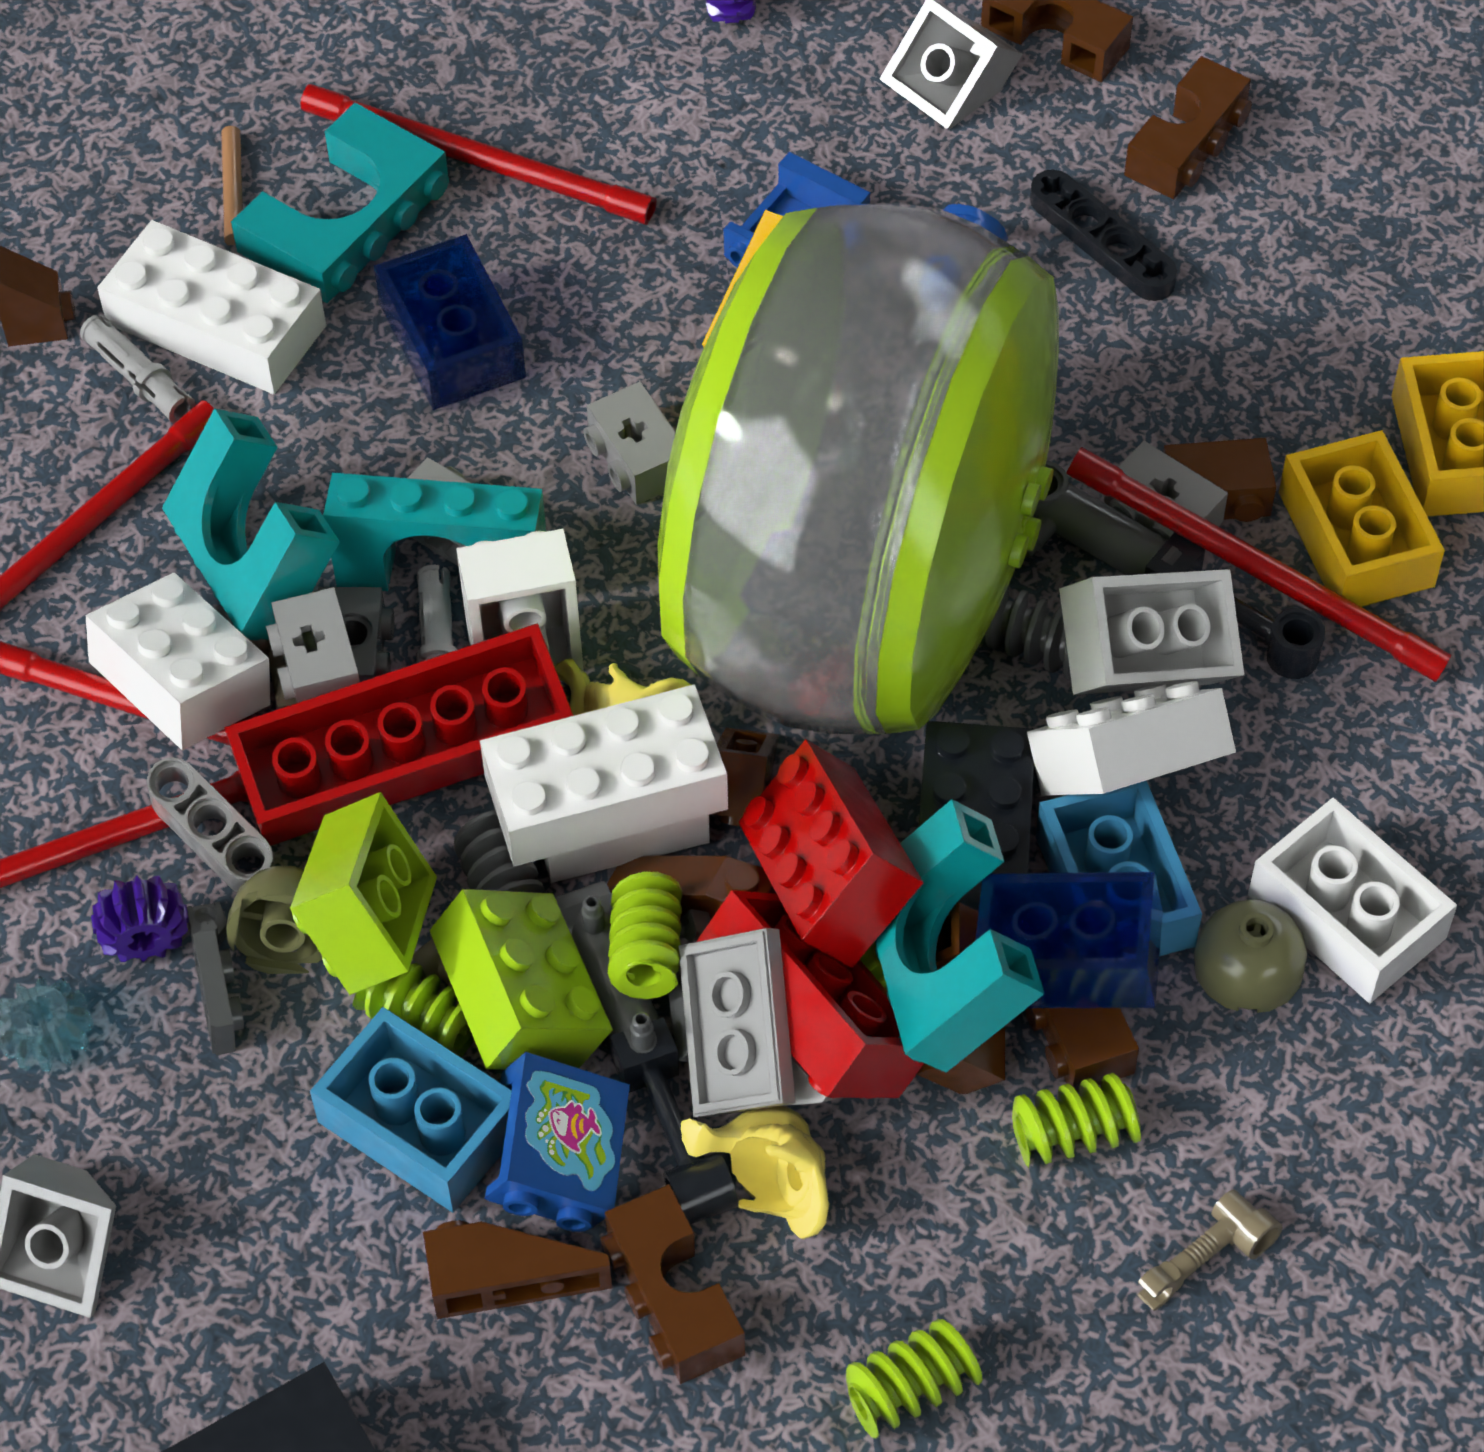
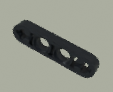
M1053 169L1042 171L1033 178L1030 202L1034 210L1136 295L1145 300L1158 301L1169 297L1174 292L1177 267L1173 260L1071 176ZM1045 190H1046L1047 192H1049L1048 195H1045V194H1044V191H1045ZM1057 191L1061 192L1060 197L1056 194ZM1086 215L1095 218L1098 224L1093 227L1084 228L1076 225L1073 220L1076 217ZM1121 243L1129 246L1132 252L1124 256H1118L1110 253L1107 247L1112 244ZM1146 273L1152 278L1149 280L1145 278ZM1159 274L1162 275L1163 280H1160L1156 276H1158Z

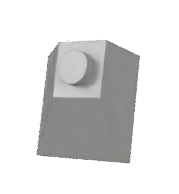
M926 0L880 80L944 127L951 129L1001 91L1023 54L987 28L936 0Z
M33 1154L3 1175L0 1189V1289L89 1318L94 1315L97 1308L116 1205L88 1171Z

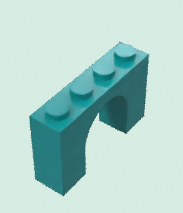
M357 103L349 107L325 131L329 162L366 182L377 191L373 200L366 207L346 217L319 219L304 215L262 191L231 221L238 253L258 264L319 288L322 301L328 303L339 291H347L353 285L357 274L371 260H378L384 254L388 243L401 230H408L416 221L418 213L431 200L435 201L442 197L449 183L445 151Z
M214 408L162 509L173 525L175 533L181 538L192 556L194 564L201 571L212 589L214 597L220 602L233 623V626L247 639L254 641L260 639L269 640L266 626L276 624L271 602L312 593L340 541L319 509L274 502L249 549L247 548L245 526L249 503L278 447L258 417Z
M332 473L323 513L324 518L340 541L331 557L336 586L382 587V591H388L396 553L395 542L413 536H435L450 539L465 546H471L480 541H498L520 537L534 531L547 532L543 490L540 488Z
M953 799L900 843L924 883L875 940V952L881 962L888 988L887 997L893 1007L900 1034L899 1038H901L905 1055H908L914 1061L923 1062L945 1073L1044 995L1031 949L991 929L951 962L937 970L936 946L938 936L950 910L959 899L1004 862L992 819Z

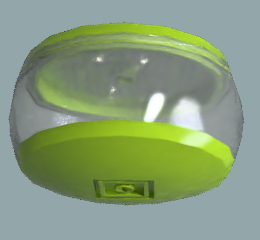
M902 203L842 204L789 212L782 217L755 252L734 284L705 344L680 412L668 461L657 546L661 636L683 663L700 678L746 709L791 728L826 734H890L919 730L939 712L963 675L997 613L1015 568L1021 567L1027 550L1033 551L1040 532L1041 519L1034 518L1033 515L1038 501L1046 499L1053 477V469L1045 466L1053 426L1059 356V306L1054 277L1028 255L984 227L938 208Z

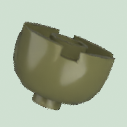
M273 866L260 870L238 889L228 914L226 926L227 939L233 952L236 945L238 950L246 955L245 964L254 970L267 974L309 973V971L297 963H318L322 960L320 951L309 935L303 934L297 928L290 909L304 871L302 868L295 866Z
M1256 899L1230 903L1216 910L1199 932L1194 951L1196 979L1206 994L1225 1008L1238 1011L1240 1007L1247 1010L1258 1009L1257 1013L1269 1012L1288 1003L1301 987L1307 963V949L1303 932L1288 913L1272 903Z

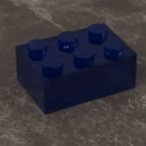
M467 234L374 265L379 304L433 410L526 378L523 339Z
M1155 872L989 874L982 880L975 941L991 929L1031 949L1044 995L1028 1008H1155L1163 916Z

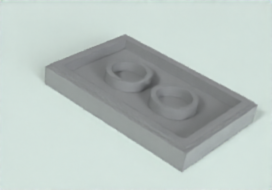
M764 928L678 946L693 1117H713L796 1103L779 929Z

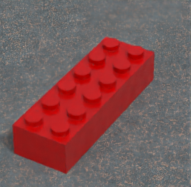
M536 623L227 726L225 731L259 832L271 846L319 830L324 815L381 792L388 804L392 805L484 774L480 740L571 717L573 713L539 625Z

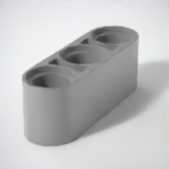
M171 757L162 759L153 765L147 777L152 808L232 890L238 892L239 887L258 872L244 874L236 870L235 864L241 858L246 856L258 857L264 863L260 870L274 866L272 848L267 840L189 763L183 759ZM173 781L182 782L188 786L184 794L176 798L164 797L159 793L165 784ZM206 819H219L226 824L220 833L213 836L203 835L197 831V827Z

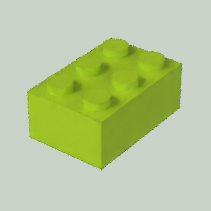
M379 792L324 815L290 907L292 917L297 928L303 934H308L320 951L324 966L329 974L333 977H338L349 995H352L409 971L437 876L383 794Z
M462 889L429 930L486 1069H506L525 1052L580 1068L613 1030L553 893Z

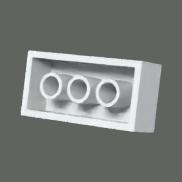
M153 220L149 222L97 287L104 316L115 328L271 394H275L326 327L319 288Z
M695 684L480 740L486 782L513 867L728 810L727 772Z

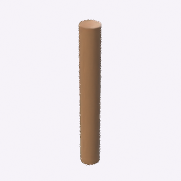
M226 126L221 131L224 242L227 245H236L231 221L243 210L240 129L235 126Z

